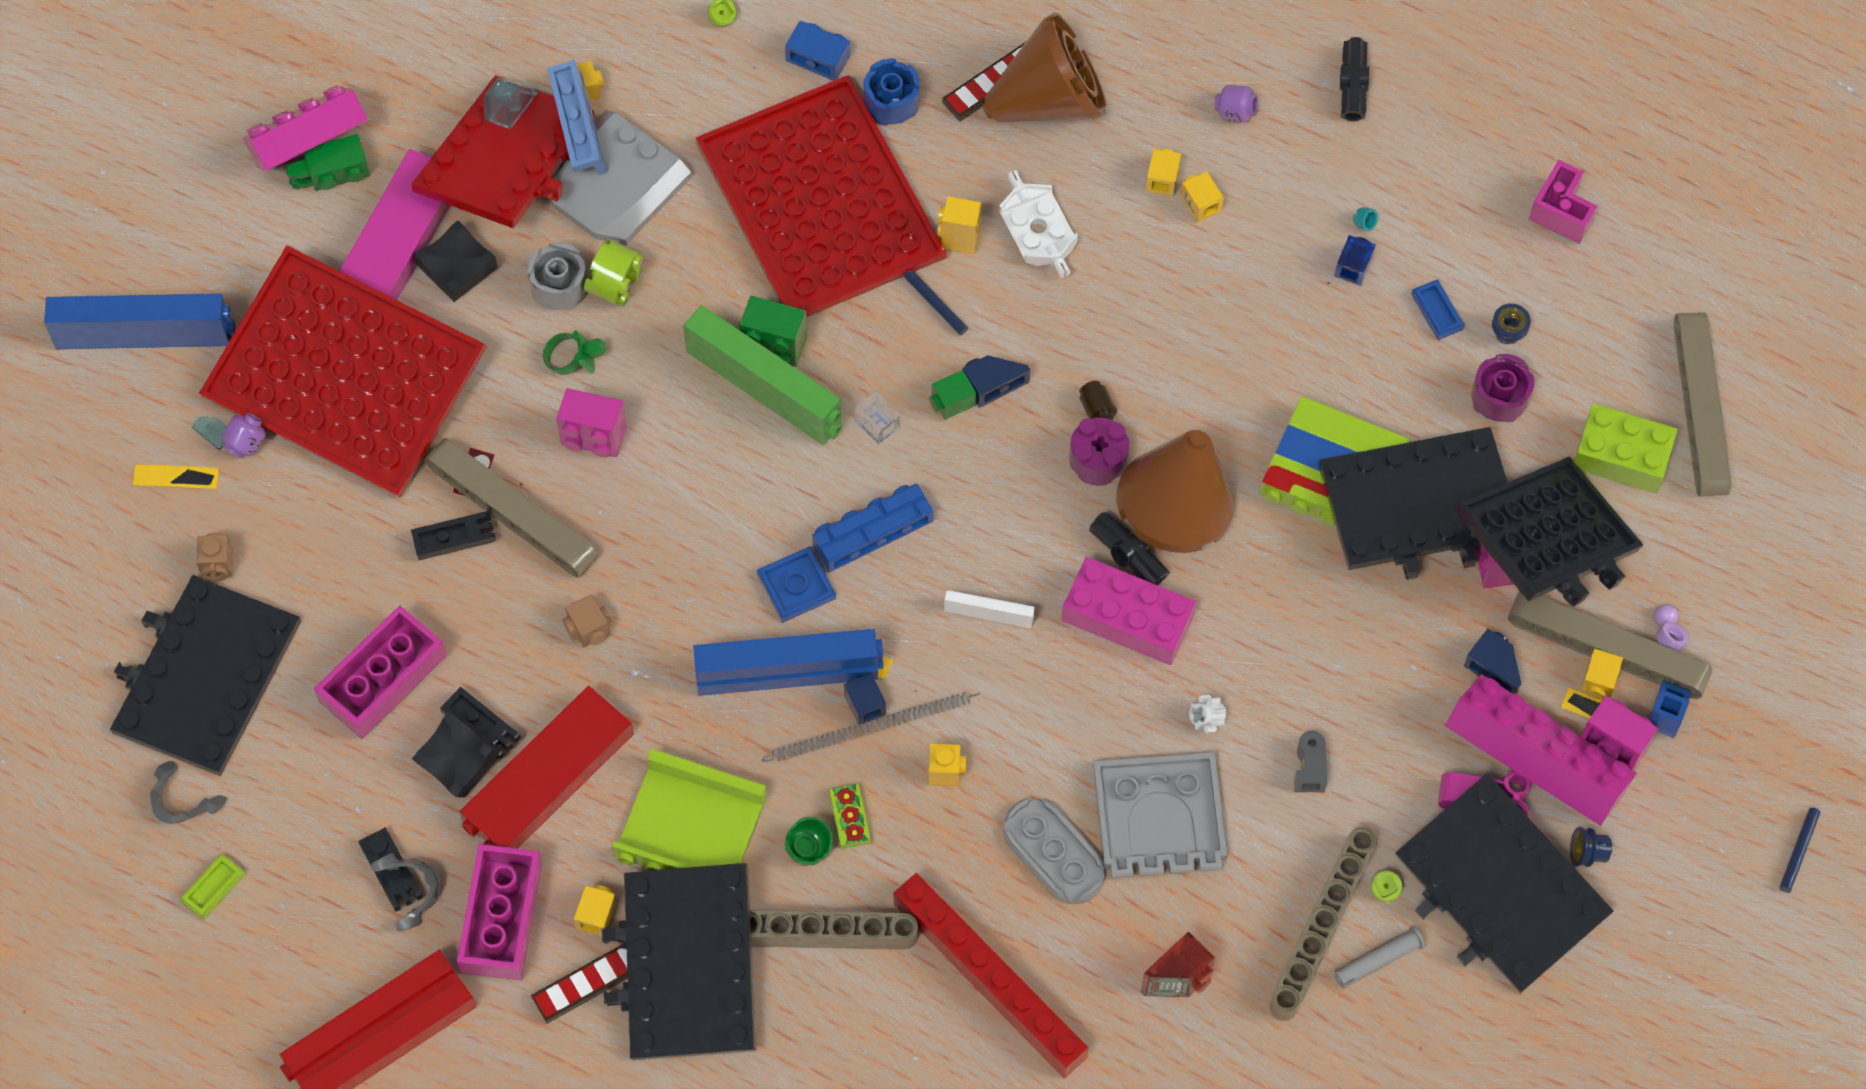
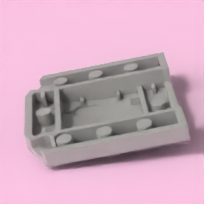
M605 110L595 120V125L607 173L599 175L594 166L574 172L570 160L563 161L551 177L562 182L563 195L558 202L550 200L556 210L595 239L605 241L606 238L619 240L620 244L627 245L692 177L690 170L677 156L618 113Z

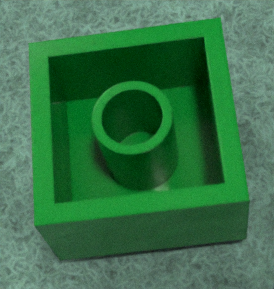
M750 295L739 324V329L791 366L797 367L807 339L806 311Z

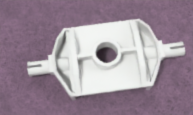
M1013 170V174L1012 171L1009 172L1007 178L1013 187V191L1000 204L999 213L1026 263L1034 266L1048 264L1055 266L1060 278H1064V275L1067 277L1071 271L1064 258L1071 253L1077 244L1078 234L1073 233L1053 196L1052 185L1025 184L1017 170ZM1035 224H1041L1046 230L1043 233H1035L1030 228Z

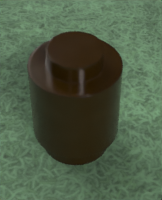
M1091 381L1083 385L1079 390V399L1088 418H1107L1113 420L1117 413V408L1106 386L1101 385L1100 381Z

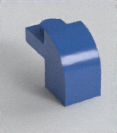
M1665 681L1662 682L1648 716L1652 724L1658 728V733L1674 739L1689 704L1690 691Z

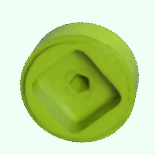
M714 0L707 10L708 19L717 27L730 25L736 17L734 3L730 0Z
M1382 870L1373 876L1371 891L1381 901H1393L1402 891V882L1396 873L1390 870Z

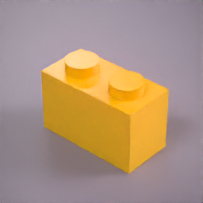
M947 196L945 207L940 206L937 236L942 238L941 243L946 250L975 255L980 234L981 202Z

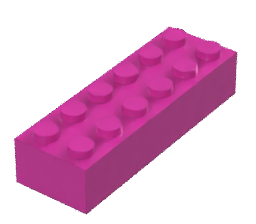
M1482 674L1459 699L1445 724V727L1600 826L1622 799L1637 774L1626 763L1614 759L1603 752L1599 746L1589 743L1578 736L1574 730L1559 724L1547 713L1537 710L1526 703L1519 695L1512 694L1501 687L1497 681L1487 678Z

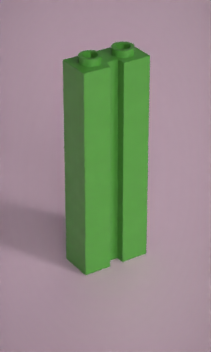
M700 305L685 322L683 328L687 353L823 446L830 438L835 439L842 429L841 399L703 305Z

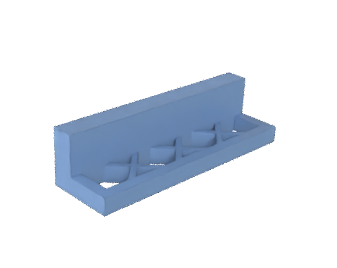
M575 60L547 68L574 172L594 166L599 175L607 173L581 70Z

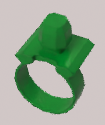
M577 330L572 335L569 333H559L546 343L543 349V360L549 369L560 375L570 374L580 365L590 373H593L594 358L602 356L606 352V345L603 340L598 338L588 340ZM566 339L576 340L578 353L575 354L573 360L563 368H552L550 360L554 348Z

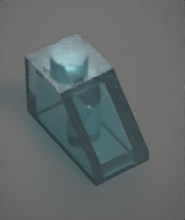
M497 78L484 95L486 120L511 129L537 95L538 90L514 80Z

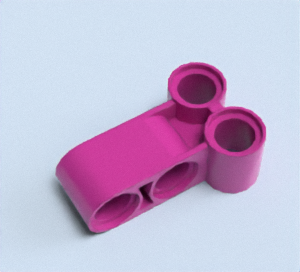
M1514 770L1506 775L1504 781L1494 779L1516 805L1528 815V808L1524 801L1532 786L1531 781ZM1453 772L1442 774L1438 806L1446 809L1482 777ZM1517 784L1523 791L1515 792L1510 789L1509 785Z

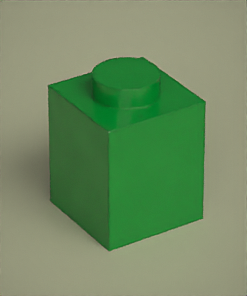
M961 370L932 383V393L929 396V400L934 411H940L944 420L976 406V392L964 371Z

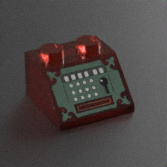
M1188 931L1144 972L1140 992L1144 996L1190 997L1195 991L1201 993L1212 981L1210 977L1214 972L1215 957Z

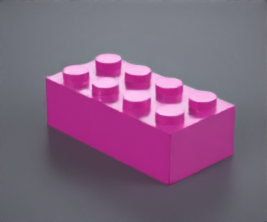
M335 85L323 91L324 97L320 99H313L312 97L298 104V110L294 112L285 110L272 117L274 122L268 125L259 123L247 129L248 135L242 138L256 166L267 171L367 121L368 118L354 90Z
M1085 557L1063 604L1061 621L1172 665L1193 619L1196 601Z
M399 605L314 688L318 701L359 738L363 739L447 656L444 644Z
M478 844L457 957L460 973L522 981L543 865L540 851Z

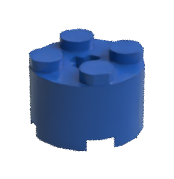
M894 58L880 60L870 67V71L863 81L864 103L878 124L885 126L902 123L917 113L920 101V82L918 73L912 65L909 64L907 66L904 63L896 62Z

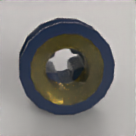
M1508 303L1496 310L1492 320V329L1496 334V338L1501 343L1514 344L1526 336L1531 324V318L1528 311L1522 306Z
M1577 827L1574 830L1570 843V856L1573 865L1578 867L1583 864L1585 867H1591L1594 862L1606 863L1610 860L1612 841L1608 835L1596 834L1594 829L1590 827L1587 829Z

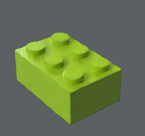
M1592 403L1574 463L1581 471L1657 494L1665 475L1678 428Z

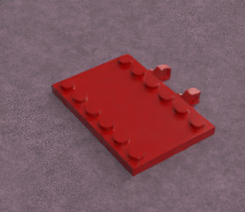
M495 75L411 183L412 192L513 229L536 198L545 197L558 202L563 195L562 182L551 177L562 162L567 159L570 160L555 97Z

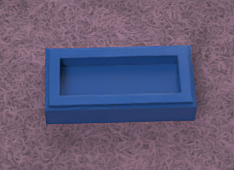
M1438 279L1412 290L1411 295L1437 340H1441L1464 329V323Z

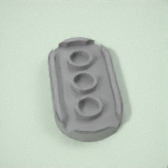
M1025 799L1016 803L1008 811L1004 823V837L1008 846L1054 898L1067 904H1082L1093 899L1100 892L1105 877L1104 863L1101 857L1055 805L1042 799L1041 801Z

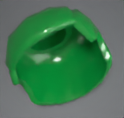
M817 817L799 819L785 836V850L791 860L802 866L818 864L827 857L833 846L832 831L826 822Z

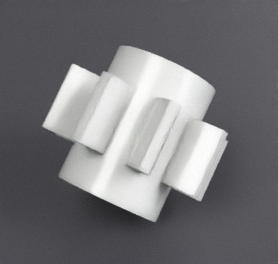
M1201 695L1199 696V702H1192L1190 704L1192 707L1189 711V719L1195 725V730L1204 729L1205 733L1216 732V726L1225 724L1224 720L1227 710L1220 703L1221 698Z

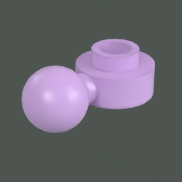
M1669 604L1660 605L1654 613L1655 622L1661 627L1656 634L1658 643L1680 652L1688 644V635L1682 627L1676 624L1678 612L1675 607Z

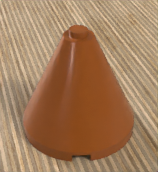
M1055 12L1041 21L985 95V103L982 104V107L989 119L994 118L997 122L1097 119L1107 113L1106 110H1100L1107 106L1091 61L1085 50L1081 51L1073 38L1076 37V34L1060 14Z
M1190 430L1134 459L1123 471L1116 491V503L1122 520L1127 519L1135 528L1133 534L1145 543L1169 552H1196L1202 550L1203 545L1212 541L1216 543L1227 531L1234 512L1233 494L1210 437L1200 430Z

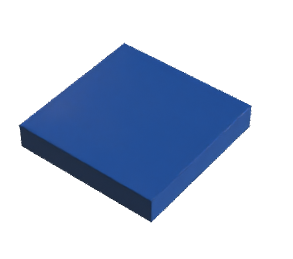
M811 546L757 570V575L782 623L836 599V594Z

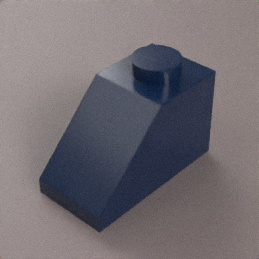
M989 355L981 359L975 358L962 368L976 392V404L979 408L1030 382V368L1028 365Z
M1487 628L1467 655L1464 667L1477 676L1482 674L1487 678L1494 679L1501 687L1517 695L1521 686V680L1513 645L1509 643L1503 634L1493 632Z

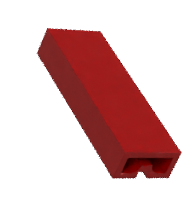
M588 685L459 811L462 819V828L472 837L475 835L482 837L485 840L483 845L518 849L634 735L632 723Z
M439 949L281 1052L279 1055L284 1064L279 1067L289 1082L295 1079L300 1089H354L475 1009L474 998Z

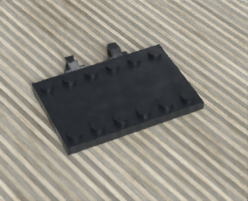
M1491 427L1321 459L1318 464L1348 570L1394 561L1395 565L1402 564L1406 580L1418 578L1420 569L1417 559H1420L1421 556L1452 550V552L1459 551L1464 569L1475 567V563L1478 561L1476 550L1480 549L1481 543L1468 527L1463 524L1462 520L1454 512V509L1462 501L1507 483Z
M1570 457L1462 501L1454 509V512L1459 516L1463 524L1468 527L1528 602L1557 589L1558 592L1563 594V598L1574 607L1582 603L1589 595L1588 590L1583 586L1579 578L1592 572L1596 576L1599 575V581L1608 590L1617 587L1626 577L1616 565V561L1638 552L1643 546L1642 542Z
M192 575L172 614L164 612L163 616L146 611L141 620L145 628L149 626L155 628V637L158 639L145 664H139L137 669L133 666H122L121 662L116 666L114 670L116 678L127 682L125 687L130 692L110 730L115 735L221 776L294 637L301 619L299 616Z
M1488 773L1395 853L1397 858L1426 889L1422 893L1426 900L1416 908L1415 912L1424 920L1430 912L1435 911L1437 908L1442 913L1446 911L1468 935L1466 940L1470 945H1468L1465 951L1457 955L1459 961L1466 967L1477 956L1482 962L1488 957L1520 994L1614 912Z
M738 863L624 873L626 920L618 921V928L602 929V942L608 944L610 941H617L622 943L623 950H627L628 982L623 983V990H616L615 993L604 991V1004H607V1006L621 1005L622 1012H629L630 1059L646 1060L756 1051L748 864Z

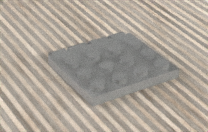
M1215 752L1094 761L1093 768L1104 869L1110 868L1111 878L1133 877L1134 866H1138L1139 876L1164 874L1163 864H1168L1170 874L1194 872V862H1199L1200 872L1222 870V860H1226L1227 850Z

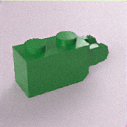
M358 134L322 143L307 150L304 153L306 159L295 162V164H289L286 172L289 177V185L293 189L296 188L297 190L314 185L315 191L321 189L329 190L336 185L358 182L370 176Z

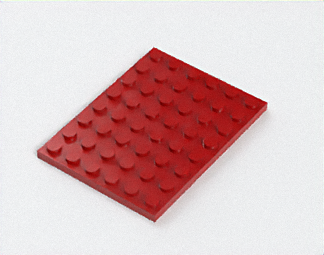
M849 75L696 137V144L780 304L805 310L806 317L901 278L908 271L915 272L947 258L945 248Z
M286 245L199 394L203 398L237 415L245 416L247 413L255 415L262 421L260 425L262 428L400 498L487 347L484 343Z

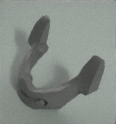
M168 761L157 767L154 776L158 778V781L151 790L150 797L152 811L160 821L173 824L189 820L203 811L214 814L222 808L227 800V797L223 795L215 796L209 800L204 798L188 814L181 812L174 815L165 809L162 797L165 785L178 769V765L173 761Z
M393 853L373 861L371 867L375 872L385 869L390 871L393 869L397 870L399 867H413L424 873L425 881L430 887L427 898L417 909H412L411 912L407 913L406 917L395 924L397 931L408 930L420 925L421 913L435 904L442 888V880L437 868L417 858L397 860Z

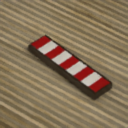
M1025 42L943 97L942 103L959 122L982 107V104L985 103V95Z
M622 945L532 994L531 997L546 1024L627 980V950H623Z

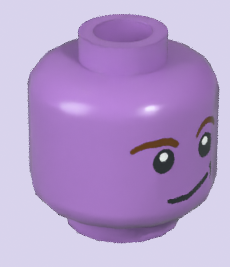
M1226 85L1222 89L1221 94H1217L1215 97V110L1219 111L1224 121L1248 122L1251 116H1255L1257 113L1258 97L1248 86Z
M247 413L245 416L234 415L221 435L224 442L223 447L239 458L252 456L266 436L264 429L260 426L262 421L251 413Z

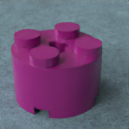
M1499 354L1494 358L1483 361L1477 370L1471 391L1474 410L1488 419L1509 423L1514 422L1523 414L1529 404L1535 384L1534 376L1527 368L1528 365L1525 361L1510 354Z
M1086 418L1080 422L1072 434L1069 453L1070 466L1079 479L1090 485L1103 486L1122 475L1127 467L1129 438L1125 427L1107 418Z

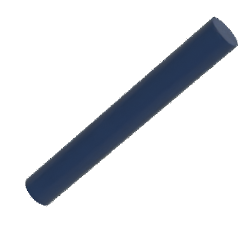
M908 271L904 274L903 277L959 335H963L968 330V327L914 271Z
M1809 808L1779 887L1783 892L1790 893L1792 891L1821 813L1816 808Z

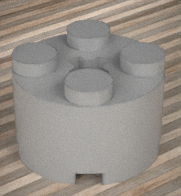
M555 242L550 243L548 247L542 250L539 248L532 254L528 263V275L534 299L551 309L572 310L575 308L577 303L586 294L584 284L586 278H588L585 261L580 252L570 244Z

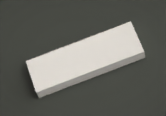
M946 591L944 612L1032 629L1035 610L1033 606L957 591Z

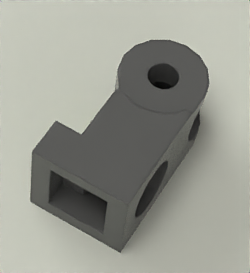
M1307 731L1300 737L1297 747V756L1302 763V771H1296L1294 792L1325 793L1327 786L1325 739L1316 731Z

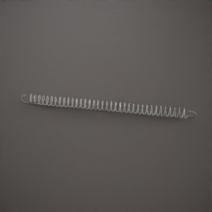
M963 692L962 697L960 694H957V699L954 695H952L951 700L949 697H946V702L944 701V699H941V705L939 701L936 700L935 705L933 704V702H930V708L926 703L924 705V708L922 706L921 708L923 709L924 714L927 717L926 705L931 715H933L931 709L932 703L936 713L938 714L937 702L941 708V711L943 712L942 700L945 703L947 710H949L947 698L949 699L952 708L954 709L953 697L959 707L958 695L960 696L963 705L965 706L964 694L970 704L969 698L980 695V693L968 697L966 693ZM920 706L919 711L916 707H914L913 711L909 708L908 714L905 710H903V716L900 712H898L897 717L894 713L892 714V719L889 715H887L886 720L882 716L881 722L878 718H876V725L874 721L871 720L870 725L868 724V722H865V728L862 723L859 724V728L857 727V725H854V731L850 726L848 728V731L845 728H843V734L840 730H838V737L836 733L833 731L832 737L829 733H827V740L824 735H821V740L818 736H816V743L814 739L811 738L810 744L808 740H805V746L801 741L799 742V747L796 743H794V749L790 744L788 746V750L785 746H783V753L780 748H778L777 750L778 755L775 750H772L773 759H762V761L768 762L774 760L773 751L778 761H780L779 750L785 760L786 758L784 748L786 749L789 758H791L790 747L794 755L797 756L795 745L797 746L801 755V744L803 745L804 750L807 753L806 741L811 751H813L812 740L815 744L816 749L818 750L817 738L822 748H824L823 737L827 743V746H829L828 735L831 738L833 745H835L833 733L835 734L839 743V732L841 733L843 740L846 741L844 729L850 740V729L852 730L854 737L857 738L855 726L860 736L862 737L861 725L865 731V734L867 735L866 723L871 733H873L872 722L876 728V731L878 732L877 720L880 723L882 730H884L882 718L884 719L887 728H889L888 717L891 720V723L894 727L895 725L893 715L895 716L898 725H900L899 714L901 715L902 720L905 723L904 712L906 713L909 721L911 722L909 711L912 712L915 720V709L917 710L920 718H922Z

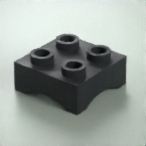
M459 220L452 224L438 240L414 254L417 266L453 302L498 268L496 257L483 247Z
M448 711L437 730L416 752L412 760L439 780L455 797L465 798L501 750L458 712Z

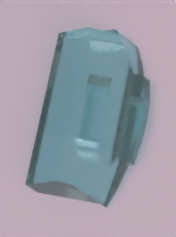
M199 416L192 428L214 447L221 450L224 445L221 435L226 426L215 417Z

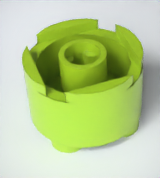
M607 239L606 243L604 242L592 262L590 270H592L591 275L593 278L592 280L586 278L584 291L609 303L623 307L630 294V291H628L630 282L636 283L642 270L640 264L643 256L637 251Z

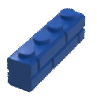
M917 483L910 487L903 485L897 488L892 496L884 500L879 497L872 500L867 505V508L859 512L856 510L847 512L842 516L841 521L835 524L825 523L819 526L815 533L812 534L813 547L830 573L932 523L934 511Z

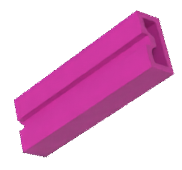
M412 149L407 151L339 270L396 300L417 266L414 254L428 246L450 207L448 204L412 192L411 183L431 159V157Z

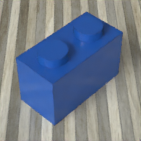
M800 20L785 45L786 61L834 81L838 79L850 58V41L840 34H832L822 30L816 24H808Z

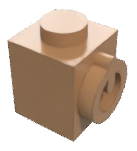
M209 533L206 536H197V566L203 579L207 581H222L227 577L233 576V548L228 535Z
M592 594L565 607L567 617L562 620L570 638L575 644L581 642L583 648L590 644L597 645L610 635L608 624L612 622L611 617L605 606L599 608Z

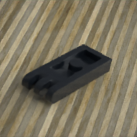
M481 512L412 529L411 533L418 561L496 541L495 533L491 532L493 531V525L491 522H488L491 520L490 513Z
M459 687L440 707L441 713L444 715L448 711L458 712L497 747L500 744L510 751L513 744L506 737L509 736L515 742L522 738L517 731L462 687ZM501 750L496 757L501 760L505 753Z
M386 827L358 841L370 866L373 861L390 853H393L397 860H403ZM399 867V869L391 871L389 869L374 871L395 912L401 910V906L396 900L397 898L402 897L406 906L412 904L407 894L413 891V895L418 901L423 898L407 867Z

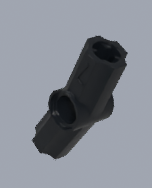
M1351 37L1349 40L1344 41L1342 51L1343 65H1341L1340 90H1342L1341 118L1351 122L1365 119L1366 91H1368L1369 66H1367L1368 42L1363 41L1360 37Z
M1108 512L1099 514L1090 525L1089 532L1110 549L1112 558L1119 566L1123 568L1129 567L1138 578L1155 585H1160L1168 577L1170 572L1150 551V545L1134 535V530L1130 532Z

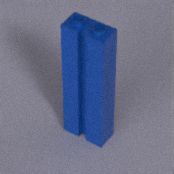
M222 294L46 297L44 324L56 350L227 346L230 341V335L235 333V319L231 318L230 305L225 304Z
M875 629L693 645L698 696L846 683L855 675L863 674L864 676L872 673L874 679L878 680V669H883L882 639H876Z

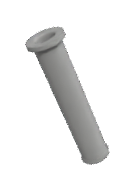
M1411 926L1409 928L1410 931L1339 970H1335L1334 974L1341 988L1345 989L1352 983L1418 947L1420 949L1425 948V942L1415 926Z

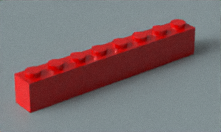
M917 872L893 892L894 905L902 913L910 914L915 918L918 930L1064 1079L1087 1059L1089 1047Z

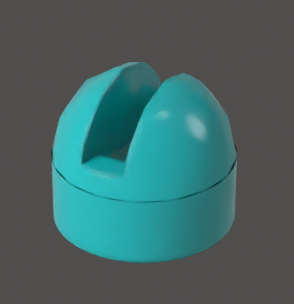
M1368 207L1359 208L1357 214L1353 215L1355 226L1365 231L1373 230L1378 221L1377 211Z

